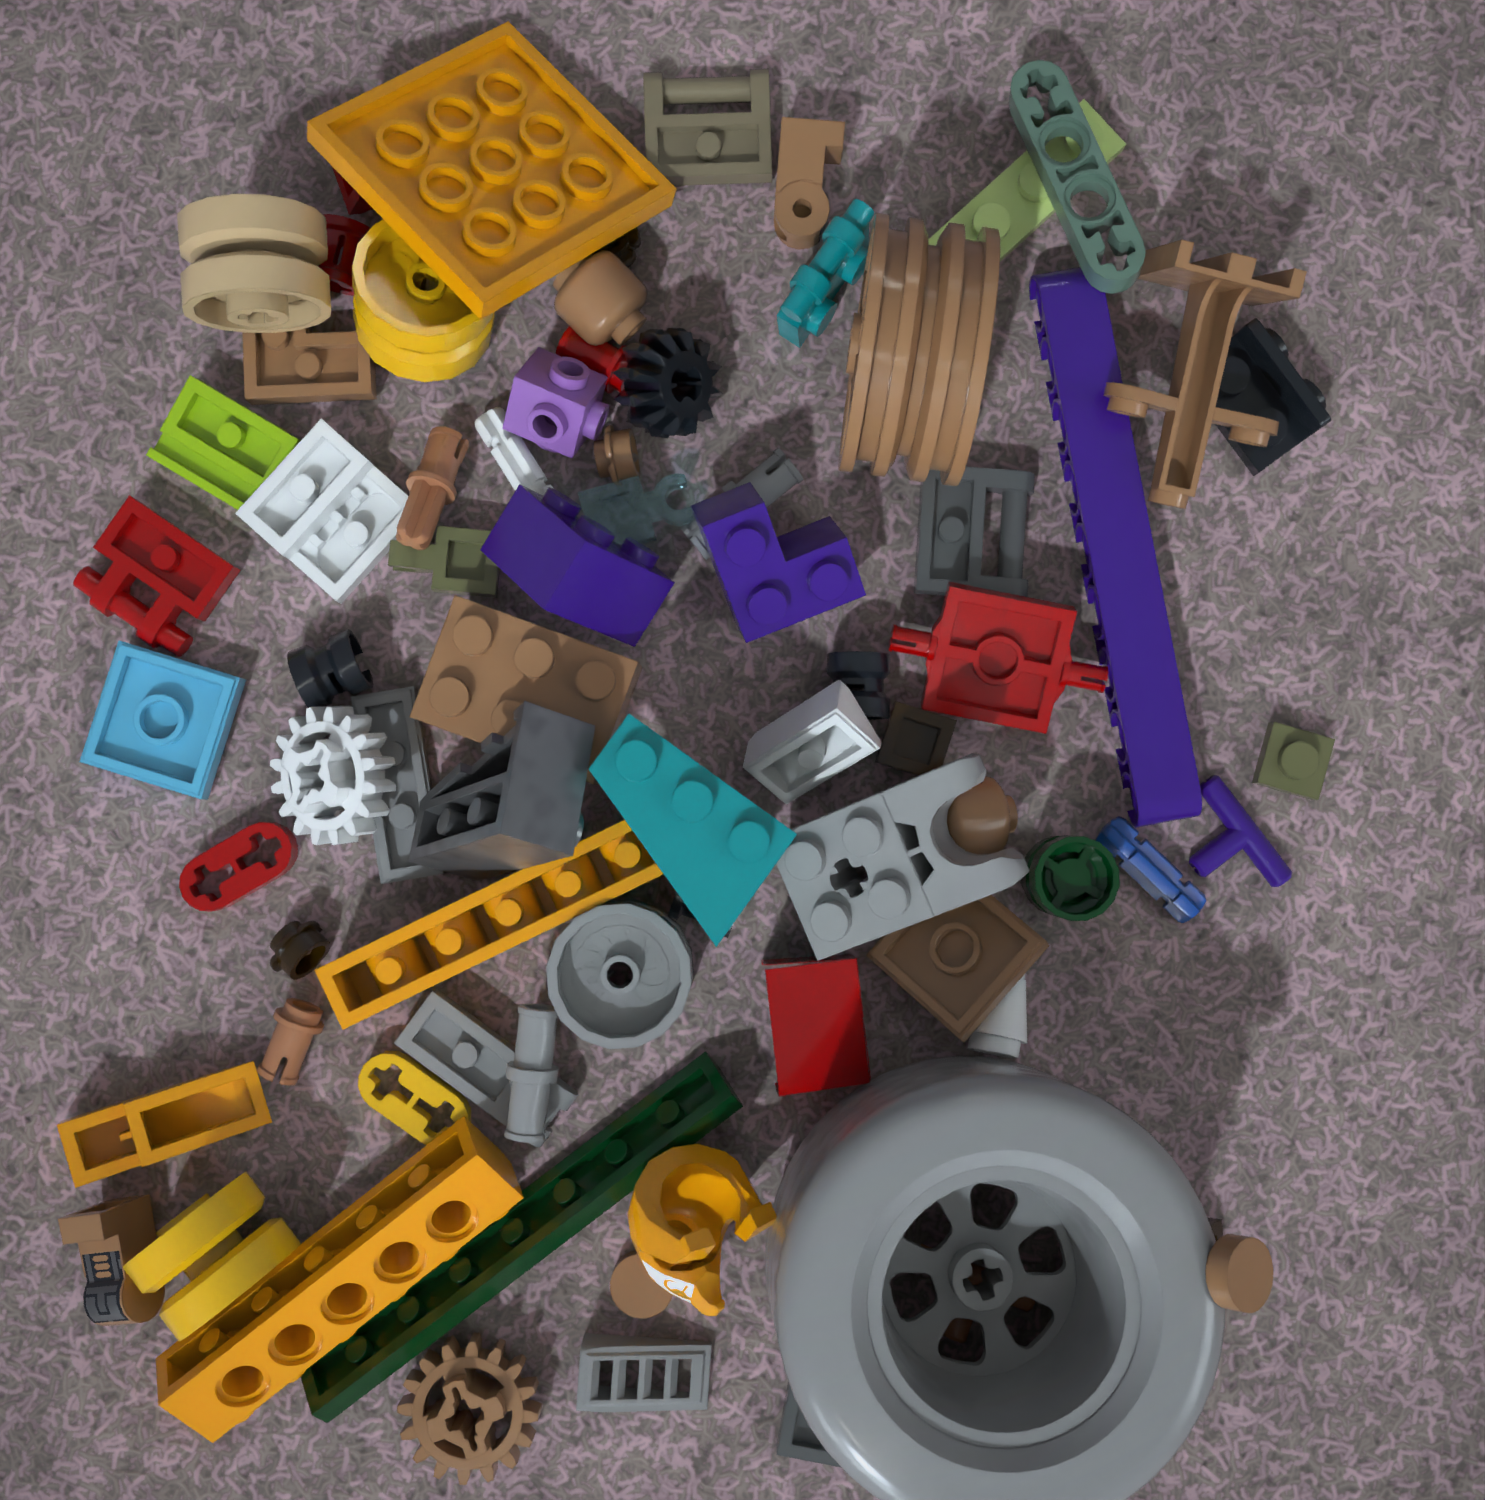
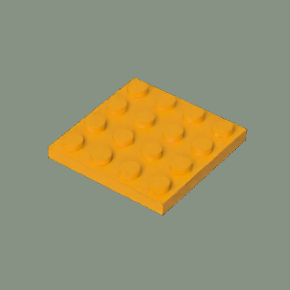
M509 21L307 121V141L480 320L672 206L677 190Z

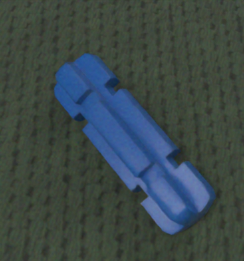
M1118 816L1109 821L1098 833L1095 840L1107 848L1113 857L1118 855L1122 859L1119 866L1154 900L1157 901L1162 897L1166 901L1162 907L1176 921L1185 923L1194 918L1207 901L1205 895L1191 881L1188 880L1184 884L1179 880L1183 874L1147 839L1140 842L1136 838L1139 831L1125 818Z

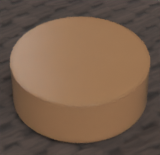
M1226 1234L1215 1242L1209 1252L1205 1270L1207 1287L1214 1302L1221 1308L1243 1313H1254L1266 1303L1273 1284V1263L1268 1248L1261 1240L1254 1237Z
M636 1250L625 1254L615 1265L610 1280V1292L614 1303L623 1313L634 1318L644 1319L658 1315L668 1306L673 1295L650 1278Z

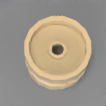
M229 194L207 197L189 203L177 214L180 255L191 263L180 273L184 316L197 324L219 330L243 333H277L301 330L319 325L331 317L329 275L318 267L327 260L328 255L326 217L315 207L294 199L271 195Z

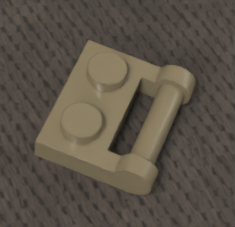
M768 68L750 69V76L663 78L662 72L643 73L645 156L674 186L772 183ZM748 102L751 105V112L664 115V105Z

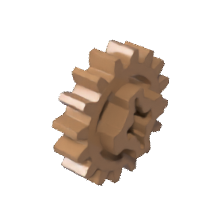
M474 1332L467 1348L461 1349L459 1342L452 1335L447 1337L442 1346V1357L429 1348L424 1352L419 1361L422 1371L412 1369L407 1376L403 1386L411 1393L403 1395L397 1406V1413L412 1418L405 1423L400 1436L402 1440L418 1438L420 1445L412 1458L416 1463L426 1460L429 1456L437 1460L433 1477L440 1479L448 1468L451 1467L457 1469L459 1484L467 1485L472 1470L480 1469L484 1479L490 1482L494 1480L498 1460L505 1466L513 1469L517 1465L521 1454L518 1446L530 1448L536 1430L529 1423L538 1421L542 1410V1403L528 1400V1398L536 1393L539 1381L537 1377L521 1378L520 1372L527 1359L523 1354L514 1357L510 1361L502 1356L505 1351V1340L500 1338L491 1350L482 1348L481 1334ZM476 1369L489 1373L490 1375L495 1377L496 1380H493L477 1372ZM443 1376L445 1383L442 1389L445 1398L436 1400L435 1404L429 1406L431 1388ZM461 1399L466 1401L470 1409L479 1407L482 1409L478 1419L473 1417L469 1409L458 1410ZM512 1410V1420L509 1428L497 1439L494 1421L503 1419L506 1412Z

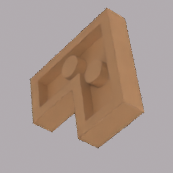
M312 327L301 330L277 333L242 332L245 400L251 405L377 399L376 365L358 341L357 331L312 333Z

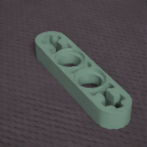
M1036 60L1028 62L1020 67L1012 77L1009 95L1010 114L1085 278L1092 287L1100 292L1110 294L1124 292L1134 285L1142 270L1146 254L1142 237L1067 76L1059 66L1050 61ZM1036 86L1040 93L1050 92L1047 108L1051 118L1044 123V111L1039 100L1036 97L1027 98L1029 87ZM1065 136L1072 138L1078 143L1081 153L1072 161L1058 162L1049 157L1045 146L1053 138ZM1094 191L1103 197L1107 208L1096 217H1082L1072 209L1070 200L1079 192ZM1109 228L1107 241L1113 254L1116 257L1127 254L1124 268L1120 271H1117L1112 263L1100 264L1105 251V244L1101 234Z

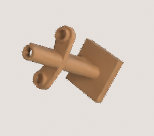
M1182 239L1145 250V259L1138 278L1188 291L1169 395L1136 386L1106 382L1104 396L1109 398L1107 410L1118 414L1145 418L1148 408L1165 412L1151 489L1147 501L1186 509L1189 497H1195L1211 424L1230 427L1229 440L1253 446L1267 447L1269 437L1277 436L1279 422L1264 417L1216 407L1234 323L1241 304L1256 306L1298 299L1301 295L1307 271L1293 268L1252 277L1257 258L1233 252L1189 263L1194 242Z

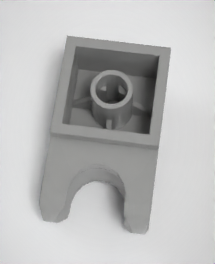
M971 753L791 828L797 835L776 864L817 961L1014 886L1030 871L1024 856L1014 848L1004 849L991 854H975L967 852L958 846L949 833L947 815L954 799L982 783L985 779L986 768L979 754ZM863 865L868 878L863 880L859 877L854 867Z

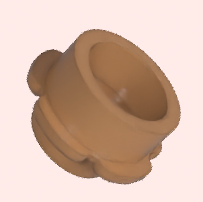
M608 425L605 427L604 439L594 441V456L600 478L611 477L613 484L617 487H623V481L639 479L641 474L639 459L636 462L633 459L632 453L638 455L636 439L631 428L614 431L613 426Z

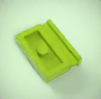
M190 375L160 428V431L163 432L156 446L149 448L146 456L239 510L301 439L206 382Z

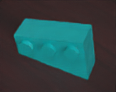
M629 713L592 763L589 771L717 947L797 834Z

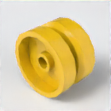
M384 219L375 223L358 243L352 265V286L354 291L353 318L360 344L372 360L397 377L420 382L452 379L474 367L489 348L495 312L480 320Z
M247 1171L235 1178L212 1197L206 1193L156 1232L159 1238L123 1266V1269L142 1294L158 1291L182 1271L189 1278L190 1281L163 1303L159 1313L161 1319L179 1342L226 1308L301 1245L300 1240L282 1217L268 1219L245 1238L237 1231L240 1225L262 1209L266 1198Z

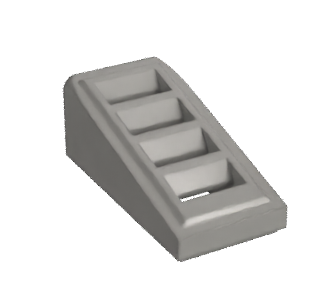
M585 1333L580 1349L576 1411L707 1410L712 1342ZM666 1359L664 1390L651 1389L653 1360ZM679 1359H692L690 1392L677 1391ZM613 1360L611 1386H599L601 1361ZM627 1360H639L638 1388H625Z

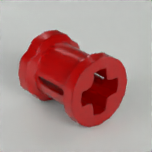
M323 214L326 217L328 255L327 260L318 267L329 275L330 291L354 296L352 265L357 245L370 230V227L348 217ZM343 247V251H342L340 263L337 265L338 259H339V255H340V250H341V248Z

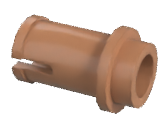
M288 998L284 1007L275 1010L273 1017L277 1024L264 1058L257 1068L260 1076L273 1082L281 1059L286 1057L279 1084L292 1086L298 1082L299 1072L314 1035L321 1034L324 1029V1023L320 1020L323 1014L321 1008L301 999Z

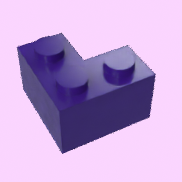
M751 482L690 505L733 619L746 643L866 596L848 539L830 516L777 537L766 505Z
M519 484L480 550L544 610L635 647L675 583L655 566L659 556L645 545L630 537H626L622 545L614 542L615 535L606 527L584 515L578 518L577 515L582 507L561 492L548 487L545 494L541 495Z

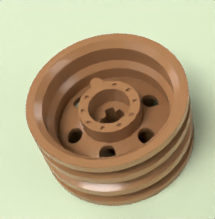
M875 213L866 256L858 313L853 315L846 363V373L849 374L842 424L838 471L852 472L855 460L870 461V474L885 477L894 464L896 456L900 455L904 456V464L909 480L924 482L929 470L940 471L942 485H959L973 442L991 347L1000 268V234L998 229L982 227L977 240L965 239L964 224L948 223L940 235L936 246L928 245V234L923 219L909 217L905 231L889 229V214Z

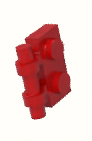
M129 495L93 546L98 552L112 560V565L104 576L90 566L84 567L76 575L73 586L90 597V605L107 617L115 614L137 629L136 636L152 648L162 646L176 657H181L187 652L193 642L191 635L175 625L182 610L205 622L241 570ZM136 578L160 593L151 608L129 594L130 587Z

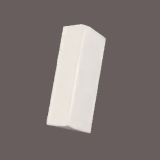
M837 680L757 731L748 741L743 768L782 802L788 804L880 749L881 740L850 689L841 680Z

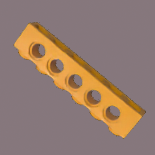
M623 820L579 841L574 848L573 856L517 871L314 971L342 1030L651 881L663 875V872L627 822Z
M465 1116L460 1118L301 1243L288 1257L226 1308L180 1342L177 1341L156 1357L158 1405L214 1443L235 1425L247 1420L268 1399L287 1384L299 1379L306 1369L339 1343L352 1337L358 1328L391 1302L399 1300L410 1287L442 1262L451 1259L462 1246L490 1224L503 1218L514 1205L520 1202L524 1197L511 1162Z

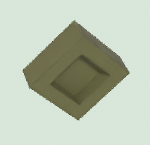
M1269 722L1252 783L1309 800H1319L1335 739L1278 722Z

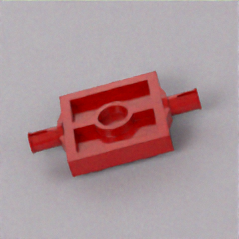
M949 581L941 615L932 626L931 632L893 624L888 651L890 652L895 651L925 657L927 676L920 702L921 709L1044 734L1047 733L1054 703L1062 694L1066 685L1103 693L1106 687L1104 681L1108 679V666L1102 667L1072 661L1070 639L1077 615V610L1074 606Z

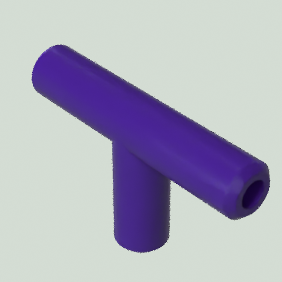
M1212 775L1206 779V782H1202L1200 784L1202 797L1227 829L1189 857V864L1192 868L1195 867L1194 871L1200 877H1207L1243 849L1271 887H1279L1286 883L1292 877L1291 869L1218 775Z

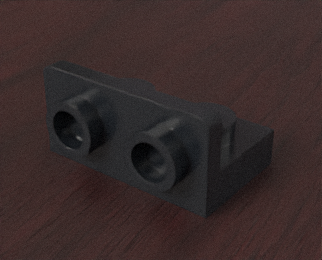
M1257 318L1247 323L1231 337L1216 407L1279 422L1277 436L1269 437L1267 447L1253 446L1229 440L1231 428L1215 424L1253 476L1331 422V417L1325 410L1326 400L1320 389L1312 381L1302 379L1288 360V349L1283 339L1271 328H1265Z

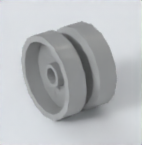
M636 899L607 901L575 917L556 938L546 966L548 996L560 1021L581 1040L607 1049L635 1048L663 1035L682 1014L694 979L692 948L681 926L668 917V914L661 908ZM615 962L628 964L633 972L632 980L627 979L622 986L616 985L610 980V976L614 971L609 968Z

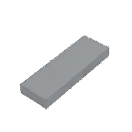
M414 686L351 697L354 715L368 714L372 717L368 733L384 732L387 739L380 748L381 755L394 757L396 763L392 767L385 769V779H389L396 784V791L384 792L382 795V800L387 804L390 812L388 816L373 817L377 829L373 833L381 884L446 873L408 862L420 801L433 789L423 725L421 721L409 717L418 695L417 688Z

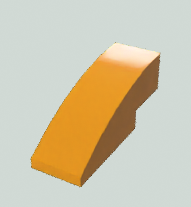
M253 1060L60 1121L57 1124L74 1186L77 1188L138 1166L142 1168L272 1123V1119Z

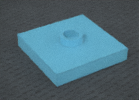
M119 640L79 762L198 799L208 800L246 679Z

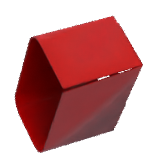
M852 954L832 955L817 961L816 956L761 960L762 965L823 962L765 969L778 1083H775L778 1097L870 1083L871 1076L863 1020L857 958Z

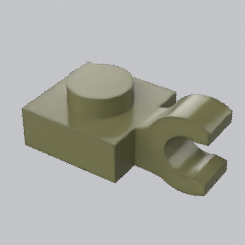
M437 526L436 544H430L425 550H416L410 546L402 545L397 540H390L388 566L393 567V571L433 573L431 589L434 592L493 598L498 596L500 568L480 550L491 531Z

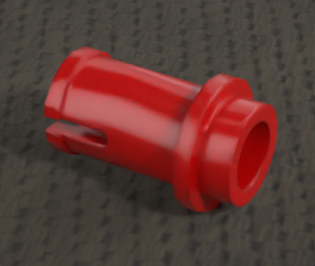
M569 326L558 343L556 355L575 358L583 362L589 369L607 376L606 393H612L614 390L620 393L624 389V380H620L612 372L621 367H627L628 363L622 350L627 345L622 346L620 349L608 342L597 346L590 345Z

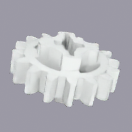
M351 706L306 708V716L291 717L288 721L293 735H278L276 739L277 744L284 751L283 757L270 760V767L281 772V781L273 784L271 791L275 794H284L286 802L279 810L280 816H296L293 832L297 836L311 834V841L314 845L358 842L360 835L373 834L377 830L373 817L388 816L390 812L387 804L382 800L383 793L396 791V784L389 779H385V769L396 764L395 758L382 756L380 748L387 739L384 732L368 733L372 717L368 714L354 715L353 707ZM331 734L329 739L322 740L324 737ZM336 810H344L339 816L334 815Z

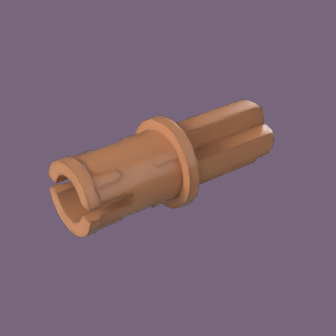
M435 427L430 431L421 462L417 470L411 472L407 477L406 486L410 494L396 527V540L404 546H410L416 550L428 548L444 505L451 504L455 500L457 492L454 484L460 465L468 451L469 441L467 438L461 439L462 434L452 428Z

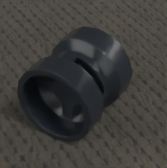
M346 629L331 635L327 644L313 648L305 645L288 652L287 660L291 676L302 700L308 708L330 705L335 695L346 691L356 695L373 688L374 684L370 670L361 672L355 659L356 655L363 652L356 636L351 630Z
M865 651L828 653L827 674L833 679V683L841 680L850 689L868 720L889 719L890 699L884 694V679L890 674L891 655L888 653ZM852 688H864V691H852Z

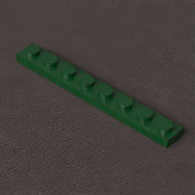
M706 1051L535 1180L522 1190L524 1198L514 1205L503 1218L490 1224L462 1246L451 1259L442 1262L410 1287L399 1300L391 1302L358 1328L352 1337L339 1343L306 1369L301 1376V1381L312 1416L325 1423H329L631 1193L650 1160L672 1147L695 1144L740 1110L743 1104L713 1058Z

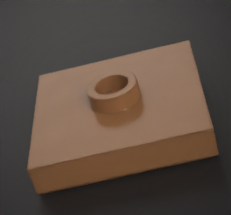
M989 895L882 936L866 956L965 1043L1050 945L995 897Z

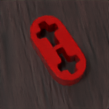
M258 822L242 829L196 856L185 865L179 882L183 899L189 906L199 911L212 912L232 906L283 876L293 867L298 857V844L295 835L288 827L274 822ZM260 834L266 840L278 838L282 847L274 853L277 864L273 867L268 861L256 862L247 867L243 861L245 857L258 850L259 842L256 838ZM230 866L233 868L235 875L219 885V891L222 894L219 899L213 893L202 895L199 892L197 886L205 880L202 872L204 867L210 872L223 871Z

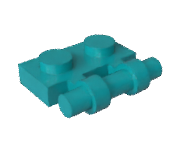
M854 199L842 217H833L822 234V247L809 266L801 265L789 282L790 293L776 315L779 335L799 348L810 333L818 337L827 328L838 305L832 300L845 281L854 285L864 273L869 245V222L875 215L873 209L865 202Z

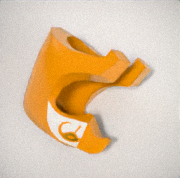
M701 1144L672 1147L650 1160L635 1184L627 1213L631 1240L650 1278L668 1293L691 1303L702 1314L707 1316H717L725 1308V1301L722 1299L720 1290V1262L723 1237L730 1223L733 1220L736 1222L734 1234L746 1242L770 1227L777 1218L771 1202L762 1204L752 1182L735 1158L726 1151Z

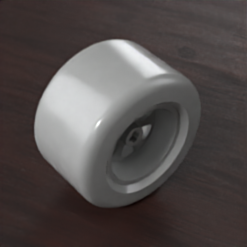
M949 1056L910 1063L883 1073L872 1079L870 1083L859 1086L829 1110L802 1141L788 1164L773 1203L777 1218L768 1227L765 1246L767 1297L784 1371L794 1398L815 1436L829 1455L850 1477L879 1500H1127L1149 1483L1172 1459L1197 1422L1214 1384L1222 1352L1225 1309L1214 1302L1206 1283V1262L1216 1240L1205 1210L1188 1178L1168 1151L1150 1132L1128 1114L1106 1100L1036 1068L1010 1060L985 1056ZM976 1184L998 1185L1014 1192L1015 1204L1000 1227L991 1228L974 1223L970 1194ZM938 1202L950 1224V1231L943 1241L935 1248L929 1249L906 1239L903 1234L913 1221L925 1209ZM1042 1227L1053 1228L1060 1245L1063 1259L1062 1266L1055 1272L1025 1271L1018 1251L1019 1245ZM980 1259L987 1267L981 1271L983 1282L978 1285H972L967 1278L972 1275L971 1263ZM899 1273L928 1274L934 1286L936 1294L934 1302L912 1318L900 1317L893 1302L890 1281ZM1020 1297H1028L1050 1308L1052 1313L1050 1321L1042 1332L1025 1346L1019 1345L1014 1341L1004 1322L1005 1313ZM964 1318L980 1323L984 1350L978 1361H960L939 1354V1341L953 1319Z

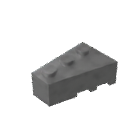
M524 701L514 711L516 725L505 736L492 732L481 742V751L485 752V754L473 766L460 762L421 799L408 862L479 881L573 856L574 848L578 844L584 828L581 807L595 725Z

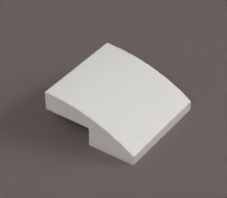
M321 418L235 514L282 556L292 561L335 601L342 604L389 552L390 540H396V527L408 495Z

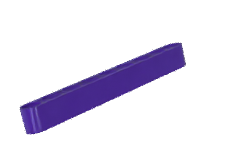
M1081 267L1032 275L1029 281L1030 300L1036 299L1040 321H1034L1039 350L1041 360L1048 359L1052 381L1046 382L1053 421H1060L1063 442L1057 444L1064 481H1071L1075 503H1070L1069 507L1076 543L1083 542L1087 564H1082L1081 570L1088 604L1094 603L1098 625L1092 626L1098 660L1099 665L1106 664L1108 666L1110 686L1105 687L1104 691L1111 727L1118 726L1122 748L1116 749L1121 781L1123 789H1130L1133 810L1127 811L1128 817L1135 828L1198 817L1202 810L1201 788L1130 418L1127 415L1108 411L1109 398L1104 396L1106 382L1123 384L1106 293L1100 292L1090 285Z

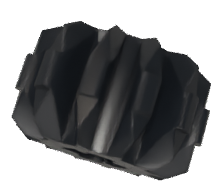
M667 328L665 331L663 329H649L640 333L639 343H631L629 346L623 347L622 350L628 365L612 373L620 380H624V389L613 400L619 402L622 406H629L626 422L631 423L634 427L645 428V433H650L652 437L669 438V436H687L696 433L697 421L704 422L714 418L708 402L710 398L723 394L713 386L712 377L722 366L714 363V361H707L711 344L705 343L701 339H693L692 333L687 332L683 328Z

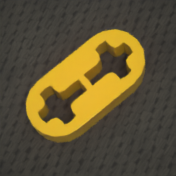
M384 1051L373 1056L363 1065L360 1071L358 1089L362 1099L374 1110L425 1145L429 1144L449 1127L445 1126L438 1133L432 1131L428 1127L432 1116L417 1105L420 1098L435 1108H438L446 1101L454 1107L450 1116L453 1122H457L463 1116L471 1122V1107L466 1097L407 1054L400 1051ZM393 1065L398 1066L402 1070L398 1081L402 1086L414 1093L411 1099L396 1090L391 1091L386 1096L381 1095L376 1090L381 1081L374 1074L376 1068L386 1071Z

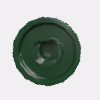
M1050 836L1037 842L1025 856V861L1030 871L1021 879V885L1027 899L1040 911L1068 921H1088L1103 914L1114 902L1120 887L1119 868L1112 853L1100 842L1085 836Z

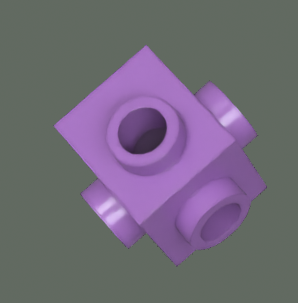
M538 347L514 376L502 429L530 440L546 451L560 453L572 459L587 438L596 441L602 432L610 409V405L602 402L608 377L589 369L583 362L575 358L561 357Z

